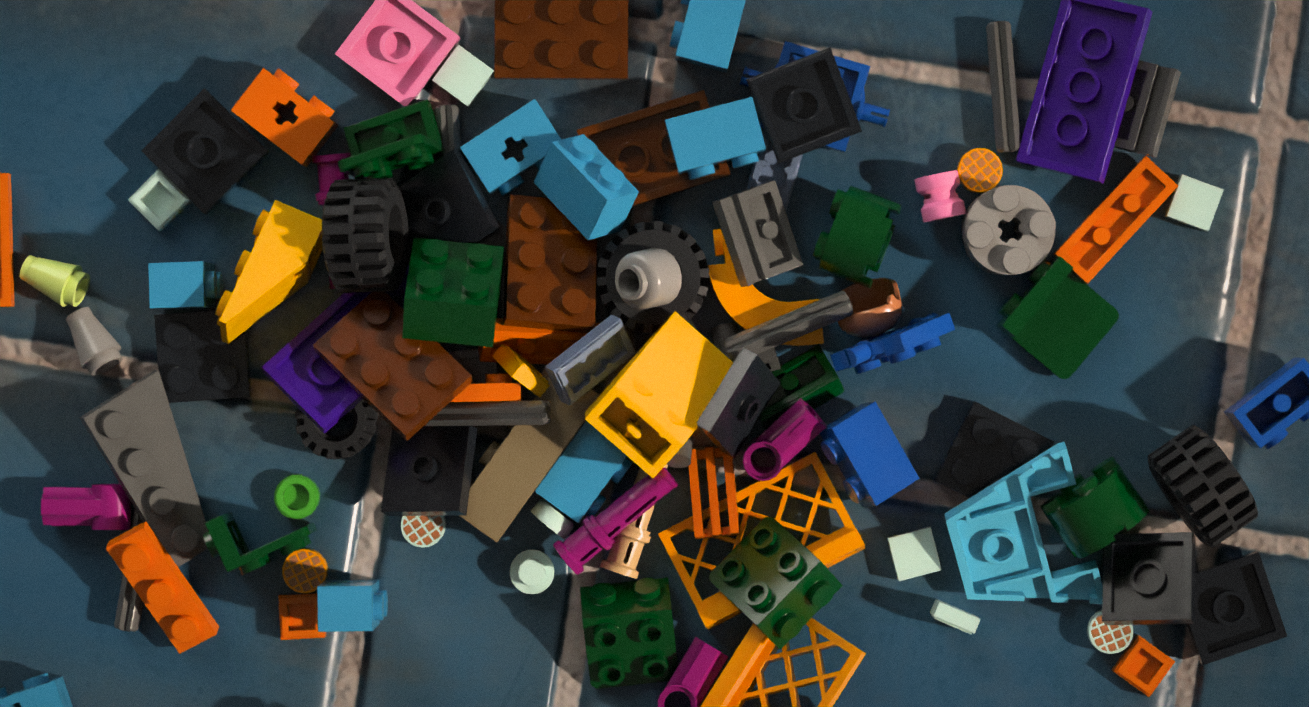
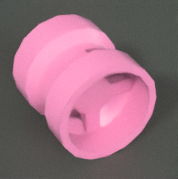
M958 170L914 179L917 193L924 196V205L920 210L923 223L967 214L964 200L958 197V193L955 190L960 184Z

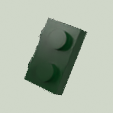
M423 100L344 127L343 130L351 157L342 159L337 163L340 172L351 175L355 179L391 178L393 176L392 170L408 166L409 170H414L434 163L433 156L445 153L431 103Z
M1059 256L1054 257L1050 262L1044 259L1034 268L1027 278L1032 282L1022 296L1015 292L998 312L1003 318L997 324V327L1058 378L1068 379L1118 321L1119 313L1105 299L1071 272L1073 267Z
M228 512L205 522L208 532L203 534V538L212 557H221L227 572L239 568L241 575H244L271 562L268 556L270 552L280 549L282 555L285 556L312 543L308 535L317 531L313 522L249 551L232 512Z
M773 517L762 519L713 569L709 576L713 585L739 608L780 650L790 639L798 635L802 627L823 606L828 604L833 595L843 586L813 553Z
M668 577L657 579L642 578L637 581L612 584L597 583L593 586L580 587L582 622L591 685L596 689L669 681L678 667Z

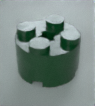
M850 186L847 192L838 189L829 211L831 218L835 219L830 233L821 232L813 252L815 259L820 261L819 269L870 288L873 280L866 277L869 270L878 272L895 229V225L892 224L893 220L889 218L890 213L899 215L902 205Z
M1110 457L1091 470L1093 475L1087 479H1084L1082 474L1074 476L1076 485L1061 488V493L1051 497L1040 506L1055 531L1075 558H1084L1116 540L1114 535L1124 527L1129 531L1149 512L1144 500L1114 457Z

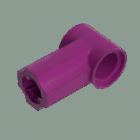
M799 398L765 431L750 441L743 457L744 469L749 476L756 480H771L778 475L783 466L822 432L827 425L808 403ZM762 447L769 448L774 452L777 461L770 467L759 466L753 459V451Z
M92 484V487H43L41 516L43 525L91 526L93 530H130L131 501L120 484Z
M695 637L663 692L660 694L658 707H665L666 697L674 691L685 693L691 701V707H699L727 661L728 656Z

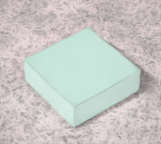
M458 44L432 81L469 107L494 74V70Z
M160 169L128 199L160 232L192 202Z
M1181 174L1177 181L1178 187L1173 192L1164 217L1208 232L1224 189Z
M930 526L887 537L898 581L942 570Z
M935 599L930 611L934 619L971 635L972 633L975 634L981 620L976 615L938 599Z

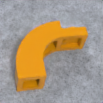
M713 229L715 256L724 255L725 264L708 265L709 280L715 296L724 311L744 330L820 300L784 302L765 296L754 285L740 287L722 230ZM823 328L781 345L823 344Z

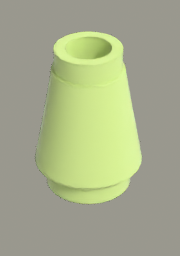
M29 255L23 262L19 275L21 280L27 282L62 307L68 304L77 307L84 299L90 284V275L83 272L80 265L37 258Z

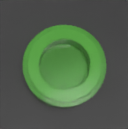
M301 474L288 476L280 481L275 489V505L280 513L288 518H305L311 515L319 505V488L308 476Z

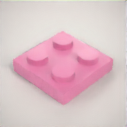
M375 0L335 55L405 107L411 105L461 38L412 0Z

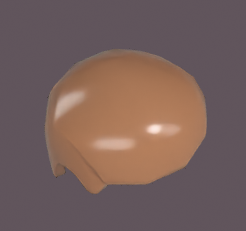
M885 277L874 278L870 288L855 283L841 290L845 291L853 307V314L837 321L842 331L852 336L868 338L877 337L893 328L902 314L901 296L895 280Z

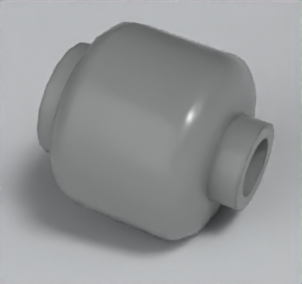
M651 248L628 253L619 261L616 268L615 285L617 292L627 305L635 309L643 310L669 304L678 296L681 289L682 274L680 266L675 257L664 249Z

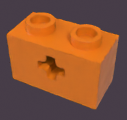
M263 68L231 111L301 165L307 167L312 161V156H316L339 126L330 119L335 111L315 95L308 102L297 94L295 90L300 84L278 68L274 74H271ZM295 103L296 107L293 112L299 118L294 124L285 121L280 125L279 122L282 116L277 112L281 105L290 108Z

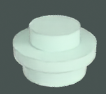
M534 549L525 550L519 553L512 561L510 578L514 586L521 592L538 594L546 590L552 583L554 565L549 556L544 552Z

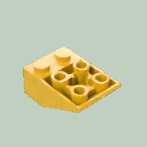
M275 200L270 212L262 210L253 230V235L256 236L254 247L251 252L247 250L242 252L234 271V275L238 276L235 283L236 286L233 292L225 290L215 312V315L219 316L217 325L220 326L222 342L229 344L308 283L323 251L322 219Z
M674 311L587 408L585 420L649 476L654 478L697 429V421L721 384L733 361Z

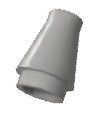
M89 307L78 309L67 316L66 322L70 327L82 369H88L91 376H97L111 370L123 360L119 353L121 350L120 344L98 321Z

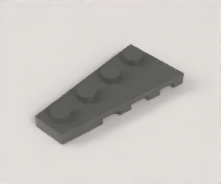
M153 370L79 418L142 521H146L176 565L180 567L207 549L203 534L208 532V529L205 525L204 514L159 370Z

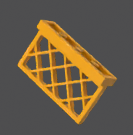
M816 452L781 469L778 475L771 480L758 481L737 492V504L748 499L745 509L738 507V513L743 515L740 524V535H737L736 539L727 536L714 538L734 544V549L742 540L749 517L758 520L769 517L751 511L756 494L767 489L783 494L776 518L774 519L784 528L803 533L801 543L806 546L809 535L819 538V540L806 546V548L827 568L866 549L857 528H855ZM811 465L820 479L815 498L790 490L795 474ZM788 478L785 489L778 486H774L775 484ZM823 489L827 492L832 503L820 500ZM788 496L813 504L805 528L781 521ZM727 498L719 501L720 513L728 510ZM818 505L837 511L844 527L829 535L811 530ZM710 507L703 510V521L709 519L707 528H712ZM693 516L658 533L705 627L710 630L743 612L720 590L702 600L697 591L695 582L700 567L712 571L716 567L715 565L702 562L709 538L702 540L697 559L678 554L671 538L686 530L694 532ZM683 562L694 565L691 577Z
M811 618L805 625L809 627L812 645L790 650L788 641L782 648V652L776 654L779 648L753 623L700 707H742L746 700L759 697L761 707H770L768 695L788 690L792 707H801L797 688L819 683L822 700L817 707H833L866 653L814 618ZM818 633L830 641L820 643ZM839 646L850 654L840 671L825 673L821 650ZM814 653L818 676L796 681L792 657ZM784 660L788 683L766 688L765 669L771 662ZM834 680L828 689L827 681ZM757 684L758 690L752 691L755 685Z

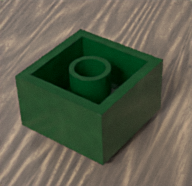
M414 238L404 296L402 338L493 347L501 290L504 247Z

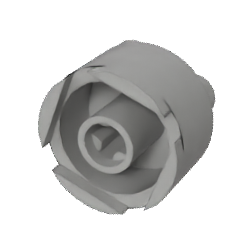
M1003 185L981 194L968 206L967 214H964L962 219L961 235L967 256L978 268L993 275L1011 276L1034 269L1047 257L1055 239L1056 221L1049 206L1037 193L1022 186ZM1013 221L1016 224L1014 232L1017 234V238L1002 241L999 237L1003 231L998 227L999 222L1005 224Z

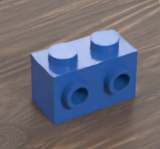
M1305 358L1291 359L1224 411L1225 415L1250 447L1262 448L1265 446L1266 449H1270L1289 434L1286 428L1299 418L1302 422L1309 419V363Z
M876 401L857 406L828 424L819 433L823 439L821 442L823 453L833 465H838L845 477L843 486L846 493L856 504L860 503L862 508L877 506L920 479Z

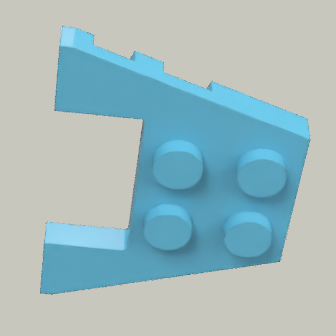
M1065 442L1054 445L944 514L967 599L1024 601L1025 598H1047L1055 603H1068V599L1089 600L1090 604H1102L1103 585L1096 560L1050 571L1031 501V496L1076 485Z

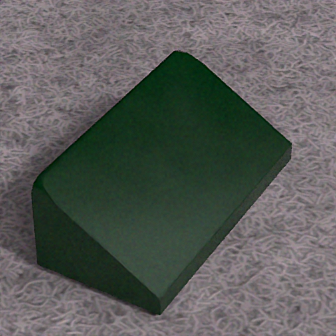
M819 344L781 365V369L772 371L779 380L780 385L759 420L766 430L799 398H802L813 409H816L844 392L838 375Z

